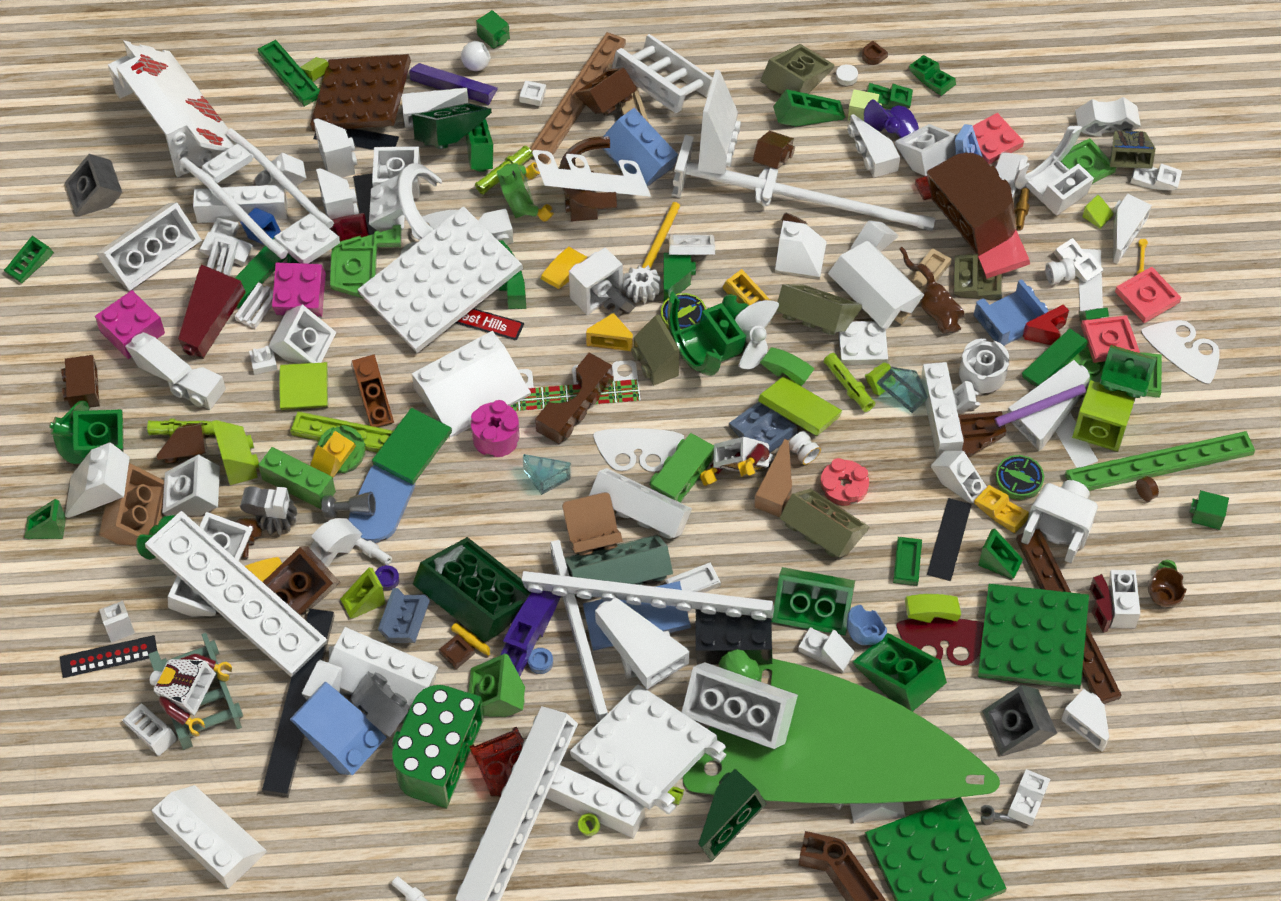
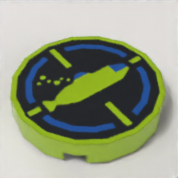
M689 293L676 294L680 300L678 308L680 330L699 323L702 311L706 309L703 301ZM668 298L661 307V318L670 331L667 317Z

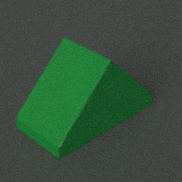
M52 500L27 517L24 538L63 539L66 517L59 500Z
M991 529L982 548L978 566L1009 579H1014L1023 559L996 529Z

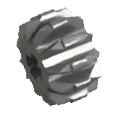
M289 498L290 502L286 519L255 515L262 531L267 530L270 536L275 531L281 536L284 529L290 532V525L296 524V516L298 514L291 498Z

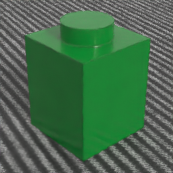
M493 10L476 20L477 35L491 48L495 49L510 39L509 24Z
M1200 490L1198 498H1193L1189 509V512L1193 513L1191 523L1220 530L1226 517L1229 497Z

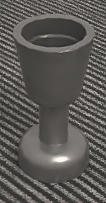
M367 492L350 497L349 501L336 502V499L331 495L323 496L322 513L324 518L331 520L336 517L338 511L349 510L352 514L373 516L376 512L375 496L373 492Z

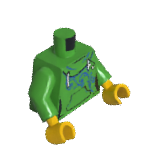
M535 162L526 168L524 165L514 163L506 164L499 169L497 175L500 185L515 218L523 215L534 217L538 215L542 221L546 222L554 215L553 212H550L553 208L549 204H545L541 209L534 204L526 177L532 180L540 174L539 171L535 170L538 167Z

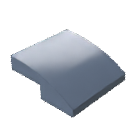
M760 402L729 422V426L739 438L747 437L768 443L769 453L782 445L784 439L789 440L798 433L796 425Z

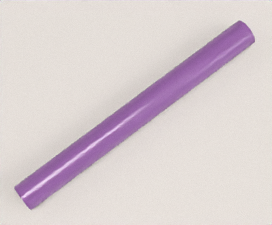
M1083 384L999 416L995 418V423L997 427L1003 426L1086 393V388Z

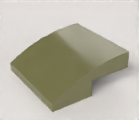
M978 254L955 255L954 294L965 298L1002 299V274L986 279L978 259Z

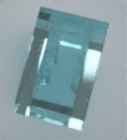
M891 367L877 381L881 388L911 413L919 408L928 398L916 370Z
M523 455L524 472L541 495L571 479L570 462Z

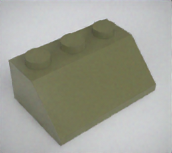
M782 284L778 298L779 307L776 312L782 313V317L792 321L799 319L803 321L802 325L811 328L819 326L823 328L822 332L835 335L836 332H845L860 312L862 304L804 284Z
M811 488L793 493L779 518L786 522V527L793 531L801 532L805 535L807 541L821 545L825 548V552L828 555L836 558L847 555L870 528V526Z

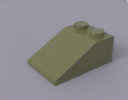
M799 44L769 59L760 82L767 85L768 89L776 91L781 95L786 89L809 94L833 70L835 65L802 44Z

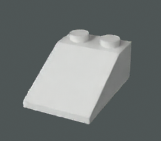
M112 443L92 449L71 475L65 517L70 518L123 498L130 457Z

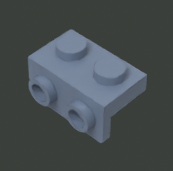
M393 588L379 624V632L390 643H415L430 601L426 595H404L398 588Z

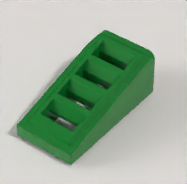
M32 235L4 269V272L20 283H23L54 252L49 246ZM30 255L34 257L32 261L28 259ZM26 262L29 265L25 267L21 263ZM18 267L23 272L19 274L14 270Z

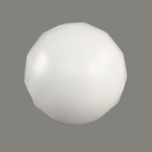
M478 41L467 43L461 52L463 65L472 71L483 70L488 66L491 59L486 46Z

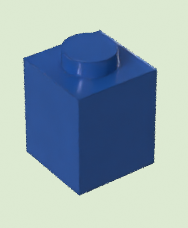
M256 207L248 214L271 239L281 232L272 214ZM240 221L247 237L251 240H254L264 245V243L242 221Z

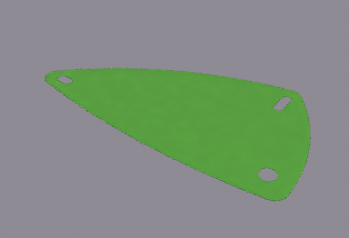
M773 658L772 664H758L761 674L759 681L761 682L762 672L765 669L772 670L771 686L798 695L786 743L773 749L710 726L708 730L716 734L717 741L726 746L722 751L726 753V757L720 762L722 765L721 772L715 776L705 773V764L714 760L705 753L683 777L684 785L688 790L714 795L716 788L719 786L720 779L726 773H731L736 769L758 789L766 801L836 804L912 802L990 794L995 792L1000 785L997 774L978 757L947 733L904 706L840 677ZM968 775H984V784H968L965 779Z

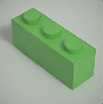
M690 433L685 440L682 439L679 442L674 455L667 457L659 474L655 473L649 483L651 489L681 503L700 478V474L714 460V445Z
M271 447L258 464L262 480L275 487L287 488L289 494L321 510L323 496H333L336 493L332 476L274 447Z

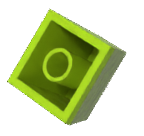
M1091 380L1079 411L1072 438L1118 452L1135 398L1127 395L1125 391L1107 390L1100 382Z

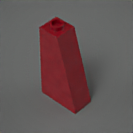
M201 264L178 338L184 353L191 357L196 355L204 359L246 293L240 280Z

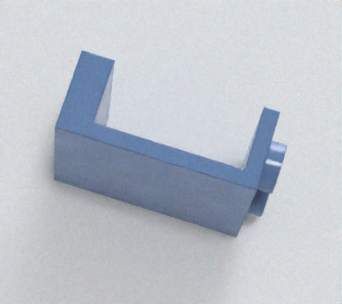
M1021 279L1018 281L1016 292L990 305L984 298L977 301L974 317L994 341L1005 346L1023 336L1027 322L1049 311L1047 306L1035 296L1033 289L1027 286Z

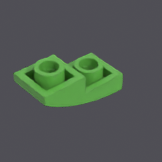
M773 347L768 350L760 362L777 377L783 372L800 386L806 382L815 369L797 356Z

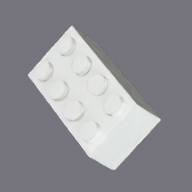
M704 662L694 666L692 669L682 713L695 721L775 749L786 743L798 695Z

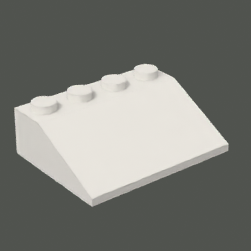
M716 69L703 110L698 171L725 175L726 167H731L732 155H734L735 145L740 133L741 121H737L738 111L720 70Z
M493 331L412 373L414 390L437 421L452 427L450 439L471 428V414L480 406L496 400H503L507 405L511 406L531 395L505 346Z

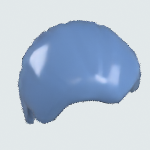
M859 604L852 607L849 611L847 630L852 640L860 645H873L883 640L887 634V627L875 610L866 611Z

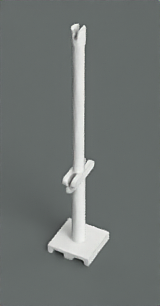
M684 136L674 171L676 173L673 180L672 197H681L686 177L691 175L755 190L756 203H761L763 206L770 205L772 194L774 193L933 231L935 218L919 216L776 183L778 170L775 168L765 167L759 177L729 170L725 171V175L698 171V163L691 162L694 137Z

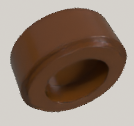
M1144 476L1136 481L1137 492L1143 500L1151 501L1158 497L1159 489L1154 479Z

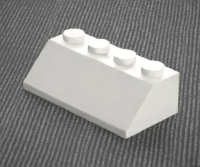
M175 202L166 204L96 254L108 272L130 291L202 240L178 203Z
M209 512L205 513L200 524L201 529L235 559L240 560L253 528ZM178 576L176 577L168 595L169 609L191 617L216 615L217 611L183 580Z
M347 627L341 633L328 662L342 667L340 690L352 695L368 671L372 674L376 672L387 679V684L390 685L394 693L400 694L407 700L406 704L409 705V709L419 692L429 686H433L438 667Z
M195 785L171 792L151 810L156 823L227 889L267 853L265 848Z

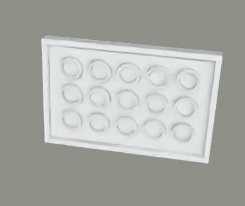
M463 206L361 286L358 292L403 340L418 353L521 271L523 266Z

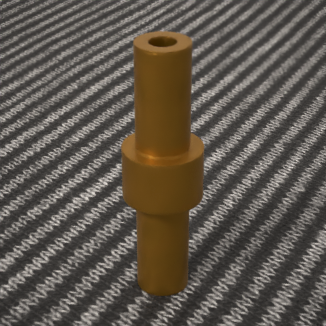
M1028 188L1021 189L1019 202L1016 203L1017 230L1024 228L1025 216L1029 212L1030 205L1028 204L1030 190Z

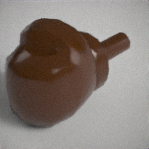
M244 517L239 518L236 523L253 528L242 554L243 559H248L249 545H254L255 538L262 535V529L258 526L255 518Z

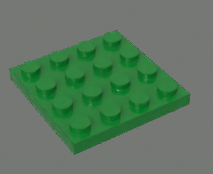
M989 583L978 677L1080 689L1089 594Z
M961 797L865 832L867 843L895 901H984L1006 892L1007 888Z

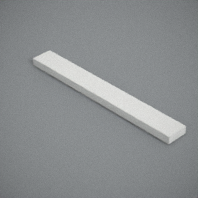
M560 540L551 541V557L556 575L569 576ZM567 593L566 596L562 597L598 724L608 712L575 594Z

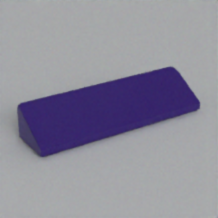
M418 63L409 70L411 81L440 90L467 88L468 99L487 105L490 104L498 90V87Z

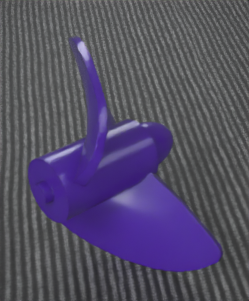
M872 99L865 107L864 122L879 132L885 128L889 133H896L902 138L919 129L913 113L904 106L899 105L891 110H885L876 100Z

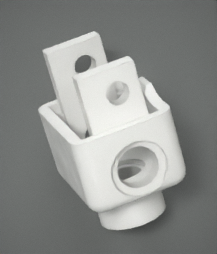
M1074 480L1064 481L1061 487L1051 483L1045 484L1030 509L1027 526L1021 542L1028 545L1035 530L1040 528L1047 541L1057 545H1069L1065 561L1072 564L1078 549L1084 548L1098 509L1097 503L1088 499L1090 496L1088 488Z

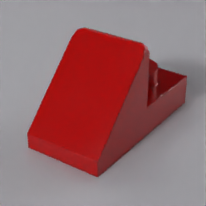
M1063 304L1027 322L1023 338L1033 342L1052 345L1061 336L1059 329L1066 324L1069 313L1068 308Z

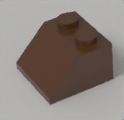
M621 67L607 70L576 91L575 94L595 114L604 113V115H607L616 109L614 105L620 101L624 103L633 97L632 93L637 88L625 68Z

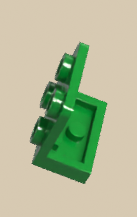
M1110 345L1102 370L1100 384L1110 391H1125L1127 395L1134 398L1146 397L1157 358Z

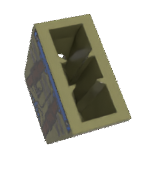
M1129 128L1114 131L1110 167L1152 169L1156 148L1147 133L1132 131Z

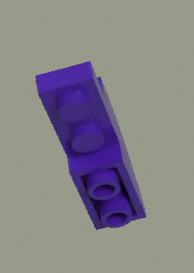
M552 591L532 592L519 610L503 640L505 646L500 655H509L519 676H521L538 637H543L561 596L553 594Z

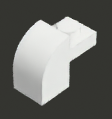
M335 518L324 523L311 536L314 542L310 549L328 568L338 553H350L362 533L348 519Z

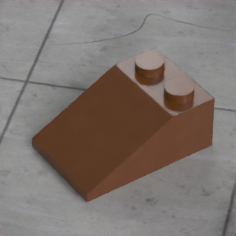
M300 546L263 581L269 589L301 617L309 611V608L312 609L341 583L308 546Z

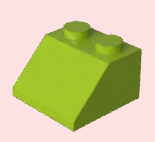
M218 420L211 421L230 486L258 478L256 468H259L257 454L252 455L250 449L254 448L251 435L245 434L243 426Z

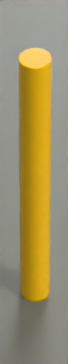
M673 202L642 268H646L649 265L651 269L679 211V203Z

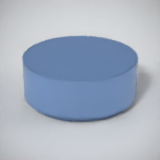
M546 648L532 650L528 659L530 670L536 674L549 672L553 666L552 653Z

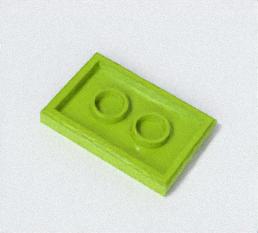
M785 376L762 392L758 399L760 403L816 436L835 422L842 413L841 409Z

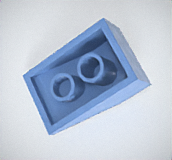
M324 682L290 718L339 774L354 775L387 738L380 729L365 718L366 715L327 682Z

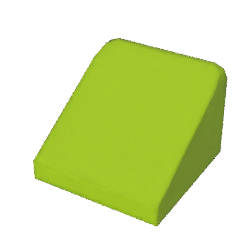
M315 57L300 68L314 82L325 74L329 63L325 59Z
M1096 195L1085 206L1082 217L1101 229L1114 216V213L1102 197Z

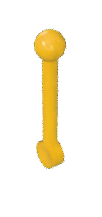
M1140 239L1138 243L1140 247V265L1137 275L1145 271L1144 257L1145 248L1148 244L1146 239Z

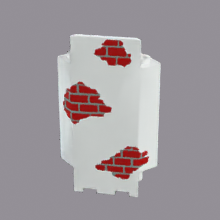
M124 41L127 56L108 64L115 92L120 99L134 92L164 132L177 177L189 173L180 164V160L183 157H186L197 167H200L237 144L226 135L228 127L170 51L163 50L161 52L153 47L141 44L136 46L132 45L131 42Z

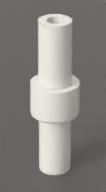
M360 537L355 544L362 549V553L370 558H376L385 565H389L392 561V557L380 550L379 545L371 540L366 541Z
M399 876L392 881L391 885L406 896V901H428L424 898V893L416 887L412 888Z

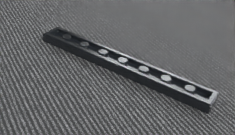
M309 608L306 621L327 639V643L291 677L262 788L263 794L289 797L304 739V734L290 718L307 701L302 692L317 662L324 660L335 617L333 611Z

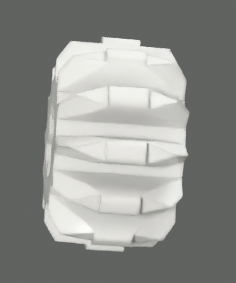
M638 265L637 269L630 267L629 273H625L623 277L622 288L626 292L628 299L633 298L635 303L642 300L645 304L647 299L654 301L655 295H659L661 278L656 270H650L649 265L646 268Z

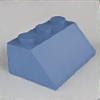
M635 108L620 117L604 135L610 137V148H603L606 154L619 168V160L636 162L647 187L674 168L678 154ZM624 164V168L628 173H637L636 168L632 164Z

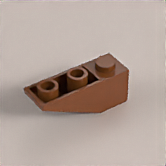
M375 354L352 360V370L370 426L380 427L394 423Z

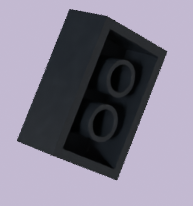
M696 609L697 665L704 662L711 665H719L720 660L727 652L737 649L745 651L747 656L752 660H756L758 664H772L771 618L756 620L750 615L731 617L726 615L725 612L716 611V614H706L701 612L700 609Z

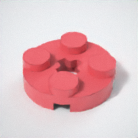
M834 459L823 470L820 485L821 489L825 492V497L834 504L847 506L851 502L863 500L869 488L868 470L851 460ZM847 479L851 484L842 486L840 480Z

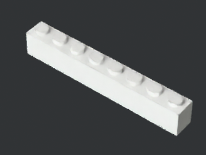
M541 706L538 715L535 716L531 731L523 743L517 762L513 765L512 773L502 790L498 805L491 814L489 825L485 834L480 839V845L469 864V870L465 879L458 888L456 901L501 900L578 725L567 713Z

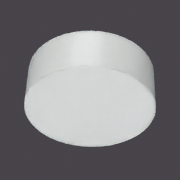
M845 64L838 67L836 80L839 84L850 86L856 83L858 71L854 66Z

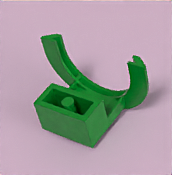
M671 291L667 312L668 325L671 336L679 348L681 357L691 368L703 375L713 376L717 374L722 361L743 352L746 335L722 303L703 310L699 323L680 330L678 322L680 300Z

